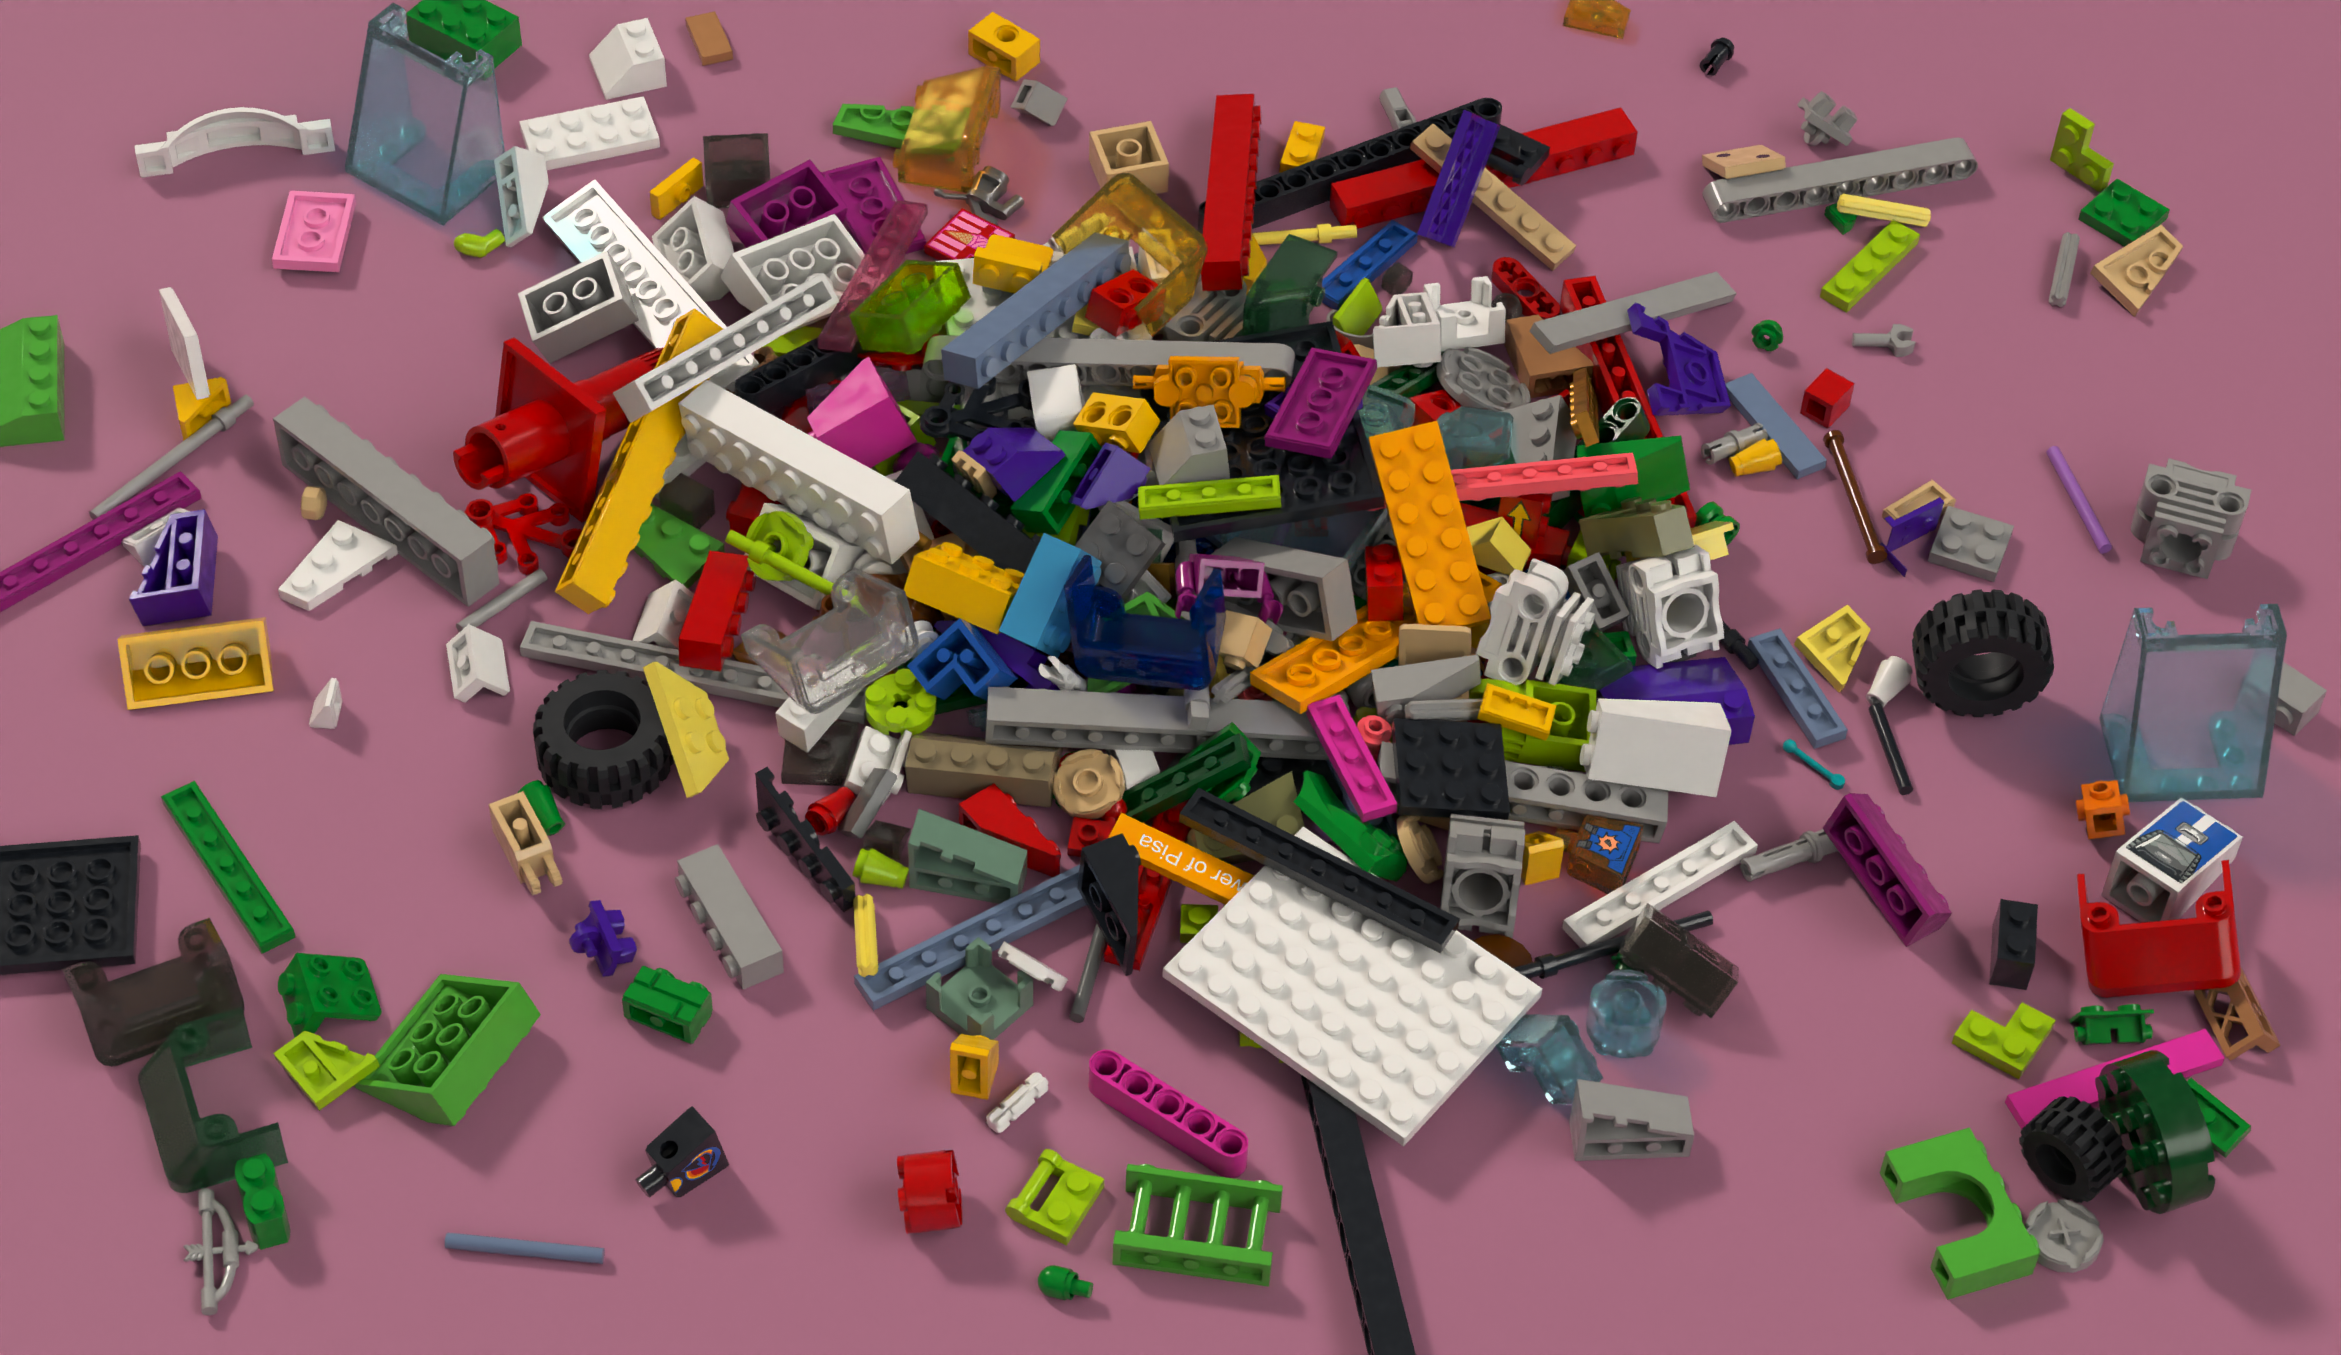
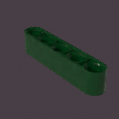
M1625 397L1618 400L1599 420V443L1640 440L1646 437L1650 431V423L1640 402L1636 398ZM1582 439L1577 446L1585 445L1584 440ZM1577 446L1575 447L1574 458H1577ZM1570 490L1569 497L1552 501L1549 514H1543V516L1549 517L1548 526L1562 529L1583 506L1580 491Z

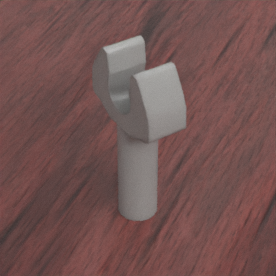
M1893 324L1891 331L1887 334H1852V346L1889 347L1895 357H1904L1913 353L1916 342L1911 341L1913 329L1902 324Z

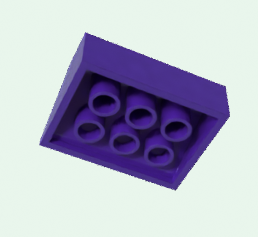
M1725 657L1663 663V667L1658 669L1649 664L1590 670L1587 672L1590 688L1596 689V702H1598V698L1720 703L1732 730L1728 745L1749 743L1755 718L1746 687Z

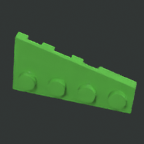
M842 104L833 122V134L955 160L972 123L973 109H962V113H946V108L933 107V112L914 111L912 106H901V108L896 110H886L884 105Z
M650 504L653 507L648 519L642 523L638 532L640 540L633 550L641 558L645 556L654 565L655 571L663 578L667 577L671 582L676 579L689 589L701 577L709 551L725 552L724 543Z

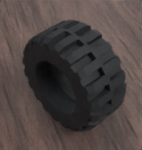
M1982 589L1972 590L1971 594L1963 595L1959 593L1953 595L1951 600L1947 602L1942 600L1935 604L1933 611L1928 610L1914 629L1912 648L1919 689L1923 691V695L1931 703H1935L1938 708L1946 712L1952 710L1955 715L1965 716V714H1972L1973 717H1984V714L2002 715L2004 711L2009 709L2015 711L2022 708L2024 702L2030 703L2037 698L2039 691L2042 692L2053 675L2054 657L2046 617L2028 599L2023 601V597L2012 592L2007 595L2002 590L1992 589L1991 592H1983Z
M597 670V674L588 675L587 672L576 676V680L570 682L567 679L559 684L557 692L552 690L543 699L544 704H541L536 711L533 735L538 768L542 773L545 783L549 787H553L554 793L564 799L570 797L571 803L583 806L584 803L590 804V808L602 809L603 805H612V809L623 807V803L631 801L633 804L643 799L645 792L651 794L659 787V781L663 782L671 771L670 766L674 763V758L650 687H648L646 680L638 676L630 678L627 672L617 671L616 674H610L607 670ZM601 729H617L633 735L626 743L606 750L589 749L576 743L586 734Z

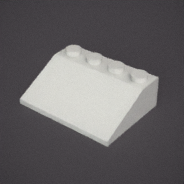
M835 214L732 253L720 276L736 300L750 311L755 312L817 275L824 273L840 302L789 332L886 294L890 290Z

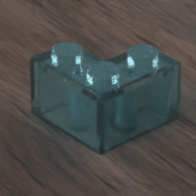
M1525 1014L1496 1045L1510 1072H1533L1550 1104L1572 1105L1577 1079L1600 1082L1603 1079L1597 1067L1596 1058L1586 1048L1579 1035L1578 1026L1570 1019L1569 1015Z

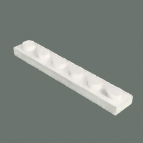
M1733 821L1564 919L1562 929L1580 948L1609 940L1736 866L1742 859L1756 854L1758 844Z

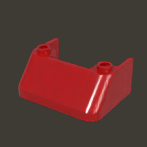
M2229 860L2221 861L2225 891L2209 892L2202 895L2195 905L2196 918L2120 924L2118 911L2114 906L2105 902L2089 903L2085 874H2077L2081 928L2090 990L2097 996L2109 998L2225 988L2235 984L2241 976V965Z

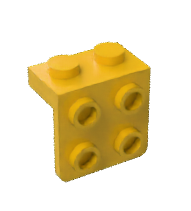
M991 235L986 247H977L974 254L973 284L1015 294L1050 267L1053 259V249L1009 237Z

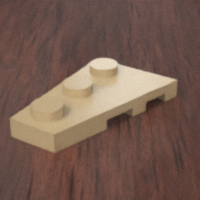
M2160 225L2095 264L2090 273L2135 317L2173 264L2183 245Z

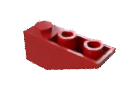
M995 783L959 803V824L1028 850L1027 868L1051 877L1060 874L1061 852L1053 840H1047L1039 831L1036 822L1030 816L1026 817L1017 808L1013 797L1008 793L1004 794Z

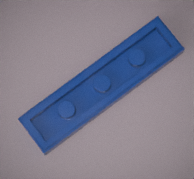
M1392 219L1313 288L1312 297L1338 311L1364 277L1372 283L1417 243L1418 234Z

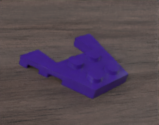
M1635 302L1627 310L1632 332L1635 335L1660 343L1663 354L1662 361L1666 367L1670 383L1669 387L1654 383L1647 390L1652 414L1655 416L1723 413L1728 409L1731 404L1717 352L1685 332L1678 335L1670 330L1668 321L1660 316L1655 319L1643 313L1645 307Z

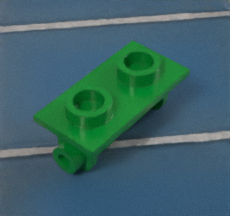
M2139 1004L2121 1005L2117 1007L2118 1011H2104V1007L2099 1005L2082 1007L2081 1012L2077 1013L2069 1021L2070 1023H2079L2080 1027H2075L2074 1037L2076 1042H2082L2083 1045L2112 1043L2110 1030H2116L2117 1044L2145 1043L2146 1039H2152L2153 1035L2151 1024H2145V1019L2154 1013V1009L2141 1010Z

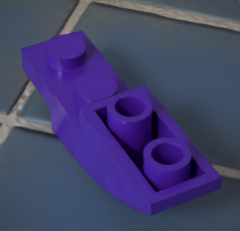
M937 621L933 627L944 633L956 621ZM976 626L1017 679L1021 676L1029 682L1025 687L1026 689L1060 690L1057 685L1039 673L1040 663H1046L1048 660L1047 656L1035 648L1003 633L997 635Z

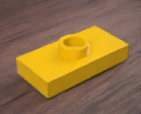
M693 157L650 191L652 216L661 220L704 186L702 162Z
M1487 683L1477 719L1492 724H1501L1502 727L1546 741L1550 734L1556 705Z

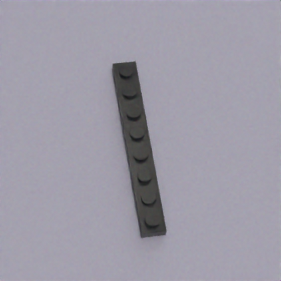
M1200 788L1196 790L1180 812V823L1440 954L1459 927L1460 918Z

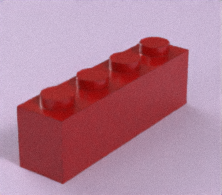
M709 551L679 636V666L721 672L725 659L732 657L734 649L733 635L739 636L742 622L740 614H746L749 604L748 591L753 592L756 584V574L748 564L747 555Z

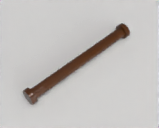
M1832 430L1824 435V444L1831 450L1867 548L1866 558L1871 564L1881 563L1887 558V551L1884 546L1880 545L1843 446L1844 436L1841 431Z

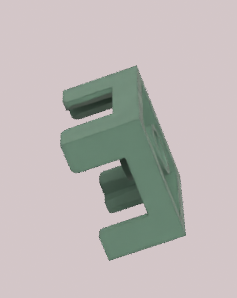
M979 937L965 949V966L944 985L941 986V974L939 972L926 981V1008L960 1035H981L994 1040L1033 1006V978L1019 970L1017 972L1016 984L992 965V948Z

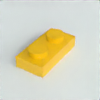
M1294 121L1280 162L1279 172L1281 173L1316 160L1325 136V127Z

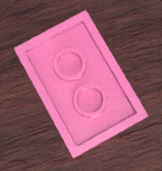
M290 191L272 256L273 269L339 272L356 206L355 194Z

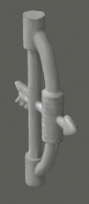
M205 1188L198 1192L199 1215L202 1216L203 1246L201 1244H191L190 1246L184 1245L183 1247L189 1252L184 1259L185 1262L189 1260L200 1261L203 1258L204 1288L201 1289V1312L204 1315H214L218 1311V1302L227 1295L232 1286L236 1269L239 1267V1252H245L247 1255H250L258 1250V1244L248 1240L245 1242V1245H239L238 1231L235 1230L228 1210L224 1205L215 1200L212 1189ZM215 1212L219 1215L224 1228L222 1232V1247H213L212 1215ZM213 1254H223V1267L225 1268V1274L218 1290L214 1287Z

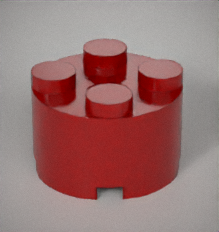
M954 1150L897 1156L899 1179H903V1187L898 1188V1201L900 1211H904L906 1233H923L961 1227L963 1222L961 1188H958L957 1176H959Z

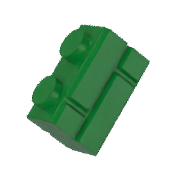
M642 966L635 976L634 982L629 985L622 998L625 1018L689 1044L694 1043L701 1032V1028L705 1026L713 1011L712 995L705 986L694 981L688 984L678 980L672 973L663 968L653 970Z

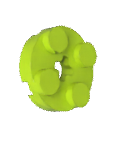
M774 511L758 516L752 522L746 535L747 538L754 542L760 540L770 545V550L773 552L776 551L774 541L780 540L781 550L777 554L802 567L805 566L809 551L814 545V539L811 533L807 532L804 523L790 512ZM747 558L752 571L764 580H794V578L764 562L760 565Z
M900 669L895 674L881 677L865 691L866 718L875 730L885 735H889L890 731L901 733L902 736L904 731L907 730L912 732L911 736H914L929 728L934 720V714L937 710L936 696L926 692L910 669ZM904 701L907 702L908 707L903 708L900 705L896 707L893 706L896 702Z

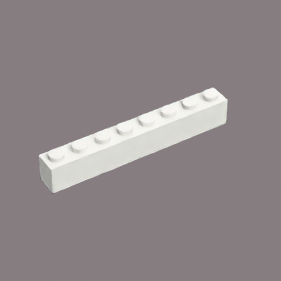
M821 273L613 392V395L629 422L632 423L840 301L824 273Z

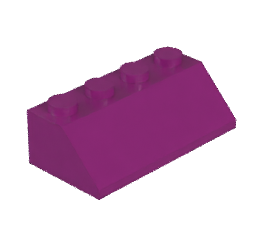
M1849 793L1845 795L1823 826V830L1901 941L1907 947L1941 929L1952 914L1947 900L1936 891L1928 880L1925 869L1913 859L1906 848L1903 838L1894 832L1885 819V814L1881 807L1874 804L1868 794Z

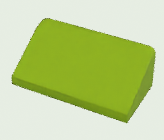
M1364 277L1334 315L1333 325L1336 328L1349 334L1363 336L1380 315L1382 305L1369 279Z

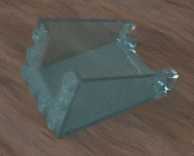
M392 3L368 23L345 171L444 226L497 181L494 159L505 153L493 56L480 49L476 52V60L468 63L462 61V54L457 51L446 60L407 40V24L404 23L407 19L406 10Z
M2260 604L2257 611L2258 623L2255 624L2254 619H2246L2242 629L2243 633L2178 635L2174 621H2167L2165 628L2156 626L2152 621L2153 608H2134L2099 717L2115 780H2118L2120 794H2127L2128 802L2178 801L2181 797L2185 800L2263 798L2287 632L2278 604Z

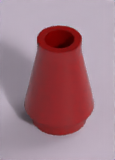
M840 787L834 793L810 804L805 814V820L809 821L817 835L823 836L834 833L856 797L849 788Z

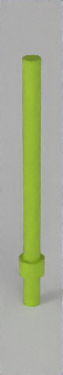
M730 530L725 542L749 554V559L760 565L764 562L824 595L840 594L849 601L851 609L871 619L855 594L771 551V546L760 540L754 542L734 530ZM904 630L894 632L901 635Z

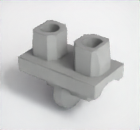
M1823 91L1818 93L1811 101L1803 97L1797 104L1799 108L1805 111L1804 118L1807 121L1803 122L1801 129L1805 131L1804 141L1810 146H1815L1820 142L1826 144L1829 142L1830 136L1845 146L1853 140L1849 131L1858 119L1851 109L1842 106L1834 116H1831L1829 113L1836 106V103Z

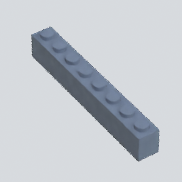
M1095 232L941 349L944 380L976 389L982 387L1087 305L1092 289L1130 271L1131 256L1129 255L1128 240Z

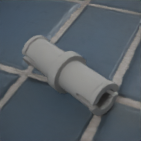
M1755 423L1753 426L1740 431H1728L1724 434V437L1703 444L1701 446V455L1703 459L1711 456L1705 462L1712 465L1729 456H1735V454L1763 438L1767 441V431L1762 429L1757 432L1758 429L1763 427L1761 423Z

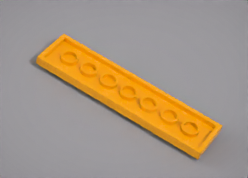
M1479 571L1488 604L1493 601L1495 591L1502 583ZM1403 583L1404 621L1368 622L1367 605L1356 611L1358 623L1334 641L1314 637L1306 639L1251 671L1250 684L1295 712L1302 714L1307 711V706L1312 702L1331 697L1370 674L1371 670L1378 669L1399 656V627L1402 624H1417L1407 583Z

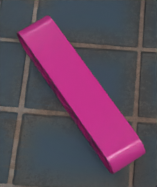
M1103 1049L1091 1056L1089 1060L1088 1087L1096 1098L1218 1175L1226 1178H1235L1244 1173L1247 1168L1249 1140L1243 1131L1115 1051ZM1225 1152H1234L1235 1154H1227Z

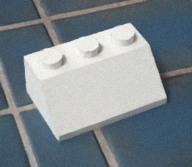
M694 196L652 235V240L657 250L704 302L719 300L730 291L720 276L731 254L734 253L723 211Z
M763 504L760 515L764 513L769 514L774 511L790 512L796 515L804 523L807 532L811 533L814 545L809 551L804 568L842 588L853 580V568L859 557L863 555V548L854 543L846 542L840 535L829 529L819 527L816 522L806 516L797 515L786 505ZM775 540V553H778L781 550V541ZM796 579L792 581L764 580L814 609L820 610L822 599L826 596Z

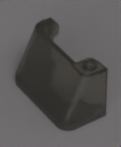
M210 918L192 923L180 932L178 937L180 957L108 982L102 967L94 962H81L62 969L91 1048L100 1063L111 1067L118 1066L231 1026L243 1016L245 1010L244 1001L229 953Z

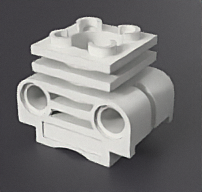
M1698 545L1664 557H1646L1616 566L1619 593L1630 613L1623 621V629L1629 631L1630 635L1636 636L1640 654L1656 669L1663 667V663L1682 658L1681 650L1688 656L1708 649L1712 651L1719 650V640L1724 639L1723 621L1719 608L1718 574L1711 570L1709 553Z
M1534 558L1531 560L1527 573L1514 569L1509 576L1508 583L1501 585L1495 591L1490 607V625L1486 633L1480 638L1476 655L1478 654L1488 659L1484 676L1520 685L1540 663L1536 679L1542 681L1553 666L1549 684L1555 686L1563 675L1568 677L1573 668L1572 663L1577 665L1584 652L1585 645L1580 643L1583 632L1585 630L1590 631L1594 622L1595 613L1590 612L1594 599L1587 597L1576 611L1581 596L1579 593L1574 592L1563 605L1569 582L1562 570Z

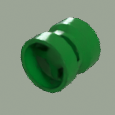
M1714 501L1705 504L1696 513L1695 527L1713 521L1733 522L1734 529L1724 532L1726 545L1730 544L1739 532L1740 523L1731 516H1725L1723 509Z

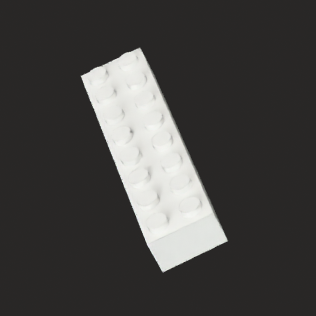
M705 380L678 403L682 417L681 423L685 428L688 440V449L695 458L709 462L720 472L736 477L745 486L761 491L772 501H779L788 506L797 515L806 516L816 522L819 527L831 530L840 535L846 542L854 543L865 549L871 556L879 557L890 564H893L920 540L911 493L904 486L709 380Z

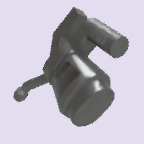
M985 166L982 171L976 174L972 187L966 194L945 193L940 188L934 190V194L937 197L965 200L973 214L997 225L998 220L985 213L1006 220L1024 205L1023 198L1018 194L1014 195L1004 205L996 202L1006 193L1009 178L1004 172L991 166Z

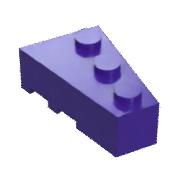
M205 509L170 515L154 547L156 554L151 565H145L142 572L144 579L138 591H133L129 598L142 626L212 616L218 535Z

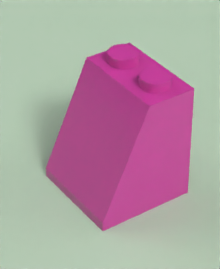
M869 357L862 360L807 417L813 429L808 435L869 468L917 442L898 403Z

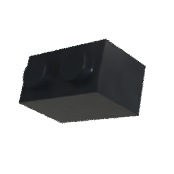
M2000 899L1992 926L1990 985L2027 990L2035 966L2037 904Z

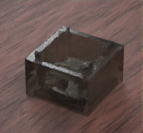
M768 133L703 136L705 186L708 204L718 209L729 208L731 200L771 180Z

